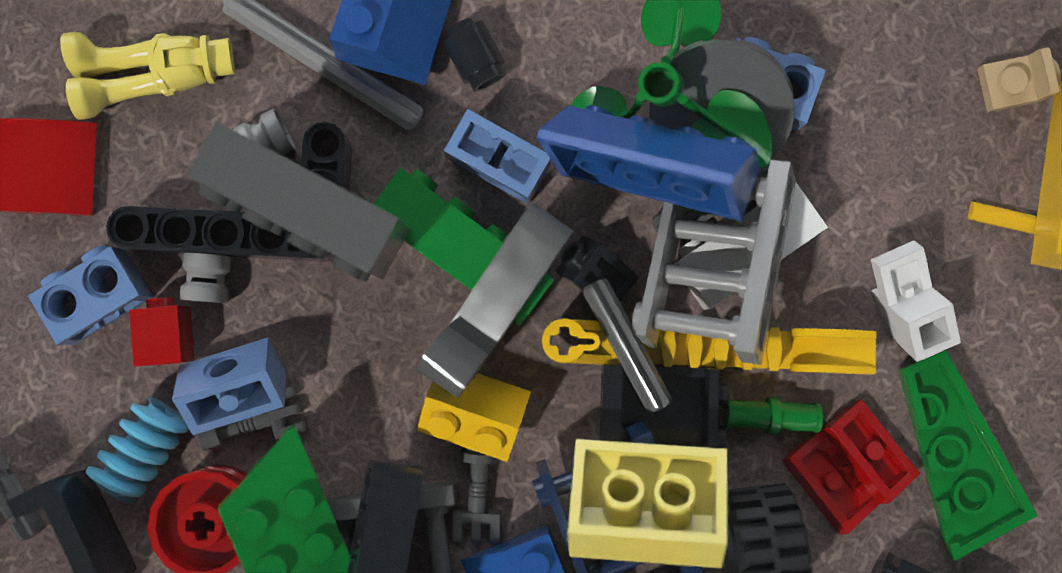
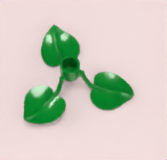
M646 0L641 13V27L646 40L658 47L671 45V49L665 56L661 57L660 62L649 64L643 69L638 80L640 92L636 94V100L632 107L627 110L625 97L619 91L606 86H594L584 90L570 105L586 109L589 105H594L608 110L613 116L630 119L631 116L638 114L647 100L662 107L673 105L678 101L701 117L693 123L691 128L701 132L704 137L723 140L725 137H734L744 140L752 148H756L760 168L766 167L771 161L772 137L770 128L763 112L750 97L737 91L722 90L712 97L706 110L683 94L684 80L681 74L671 66L680 50V45L686 47L700 40L704 42L709 41L716 35L722 19V9L719 0Z

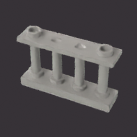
M771 160L768 176L760 177L759 181L755 182L750 200L757 201V205L762 207L759 223L752 222L750 227L685 220L683 215L685 214L686 207L664 202L643 302L636 304L632 321L636 336L646 347H657L660 330L729 340V344L734 346V351L741 362L762 365L796 184L791 162ZM679 238L748 246V251L753 252L750 269L743 268L741 273L674 265ZM670 284L737 292L739 298H744L741 315L733 316L732 320L664 311Z

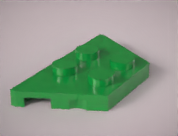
M295 424L283 431L281 438L249 470L247 477L218 506V512L245 573H347L350 558L349 551Z

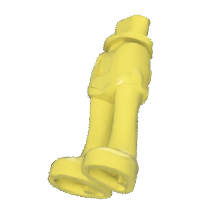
M81 32L63 33L60 39L64 62L70 73L75 77L67 79L66 95L69 107L77 120L96 117L106 106L124 100L161 93L168 97L177 92L200 86L206 83V80L209 84H215L216 77L235 74L233 49L229 38L210 40L207 35L200 36L199 39L191 36H170L163 33L156 34L152 40L113 48L97 47ZM142 66H149L151 71L149 73L116 79H93V77Z

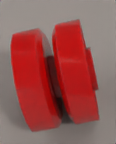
M215 464L178 476L161 489L150 508L148 533L152 549L165 567L175 573H227L241 563L218 512V506L235 487L240 485L248 473L235 466Z

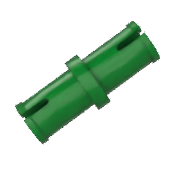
M767 397L765 401L726 399V405L722 409V421L725 429H764L766 434L777 435L780 430L813 431L814 433H819L823 424V409L818 402H780L778 397Z

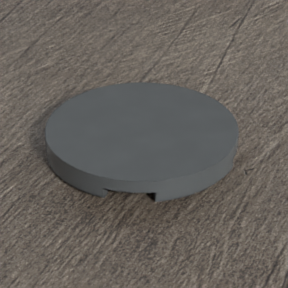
M719 39L705 42L700 40L678 51L671 66L681 74L684 80L683 94L706 110L712 97L722 90H733L750 97L759 106L769 125L772 137L771 159L778 154L787 141L792 129L794 96L790 79L775 57L760 46L742 39L741 41ZM678 101L666 107L649 102L650 120L661 127L674 130L678 126L691 128L693 123L701 118Z

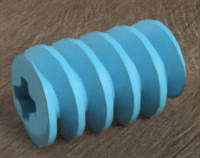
M148 397L150 402L148 406L132 403L130 409L139 418L137 422L127 419L120 420L119 425L128 434L125 438L117 435L109 436L108 441L116 449L115 453L99 450L97 458L105 465V468L100 469L88 466L86 469V474L101 490L126 503L133 504L136 502L135 497L145 494L147 491L145 481L155 479L158 475L156 465L165 464L169 458L166 449L176 448L180 441L177 433H185L189 430L180 413L153 397Z

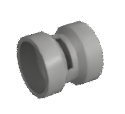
M275 108L261 114L258 124L253 123L250 125L243 123L232 129L281 156L296 150L290 134L285 135L288 130Z
M183 253L182 268L187 273L186 282L180 286L179 300L228 304L229 289L224 284L225 275L231 270L232 257L203 253ZM195 278L217 280V282L205 283L194 282Z

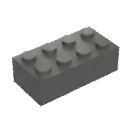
M217 121L186 175L202 184L197 192L198 194L238 214L243 206L246 207L242 216L246 220L279 236H282L284 230L287 229L291 232L287 239L289 243L322 259L325 258L327 252H330L336 256L332 266L367 282L370 275L384 279L410 231V228L399 218Z

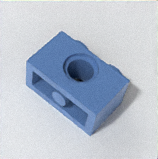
M269 337L179 365L172 400L192 435H196L284 407L286 371Z

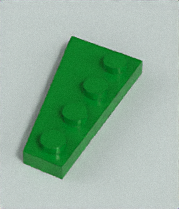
M943 350L918 362L914 360L899 368V377L947 557L956 561L1037 517L1036 511L947 350Z

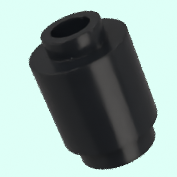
M466 18L455 23L447 30L449 37L443 42V45L463 83L470 84L474 92L493 85L506 75L502 67L505 61L483 21L473 23L471 18Z

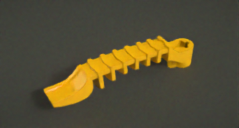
M558 319L550 323L544 330L542 336L543 349L556 362L601 365L621 364L598 321ZM771 327L767 333L762 365L741 362L734 351V346L730 345L729 340L660 330L656 348L646 347L642 342L653 364L663 365V367H672V365H685L690 368L712 366L717 369L739 367L742 370L767 368L768 371L790 369V372L876 375V331L793 328L791 331H780L777 327ZM562 328H569L572 337L581 340H593L594 344H578V346L569 348L568 355H560V348L552 345L551 341L552 337L560 336Z

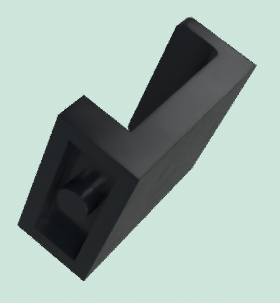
M602 365L599 441L630 443L625 427L643 421L650 430L653 440L657 445L725 449L726 432L724 425H718V406L726 405L727 383L726 378H719V369L655 366L672 397V401L659 411L648 412L623 366Z
M86 469L52 478L7 501L14 519L42 510L45 511L74 573H132L137 570L99 487L86 474Z

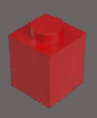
M174 297L146 299V308L129 309L133 367L194 361L191 308L189 306L176 305Z

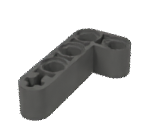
M532 203L521 216L450 325L432 343L416 369L458 398L488 360L573 235L574 230L535 203Z

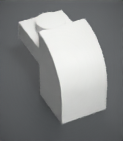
M912 241L871 259L877 288L871 290L874 300L889 332L917 362L961 343L953 304L932 288L925 251L916 241Z

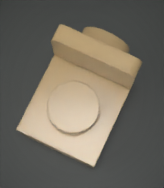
M1049 47L1038 49L1027 56L983 64L977 68L987 113L1041 102L1058 94L1060 91V68L1058 63L1052 58Z

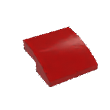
M0 118V212L43 215L44 213L92 216L97 123L51 119Z
M862 399L852 403L826 423L819 433L812 434L781 459L839 535L849 534L879 504L892 502L921 474Z

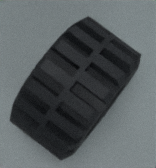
M776 483L727 490V546L724 555L727 573H812L811 553L805 522L797 499L788 485Z

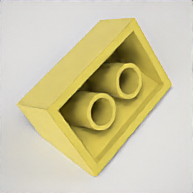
M576 439L568 528L569 556L722 568L727 546V449Z

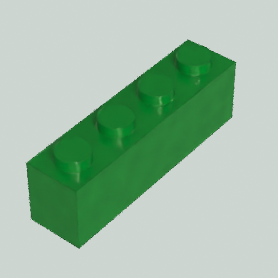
M400 167L373 205L399 218L410 228L404 242L472 291L509 235L493 224L487 230L472 220L476 212L455 196H453L450 202H447L434 192L439 185L418 169H415L412 175H410ZM548 272L514 320L519 326H522L554 282V279L547 275Z

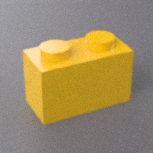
M478 373L462 394L456 398L433 381L426 395L416 431L508 462L531 391Z

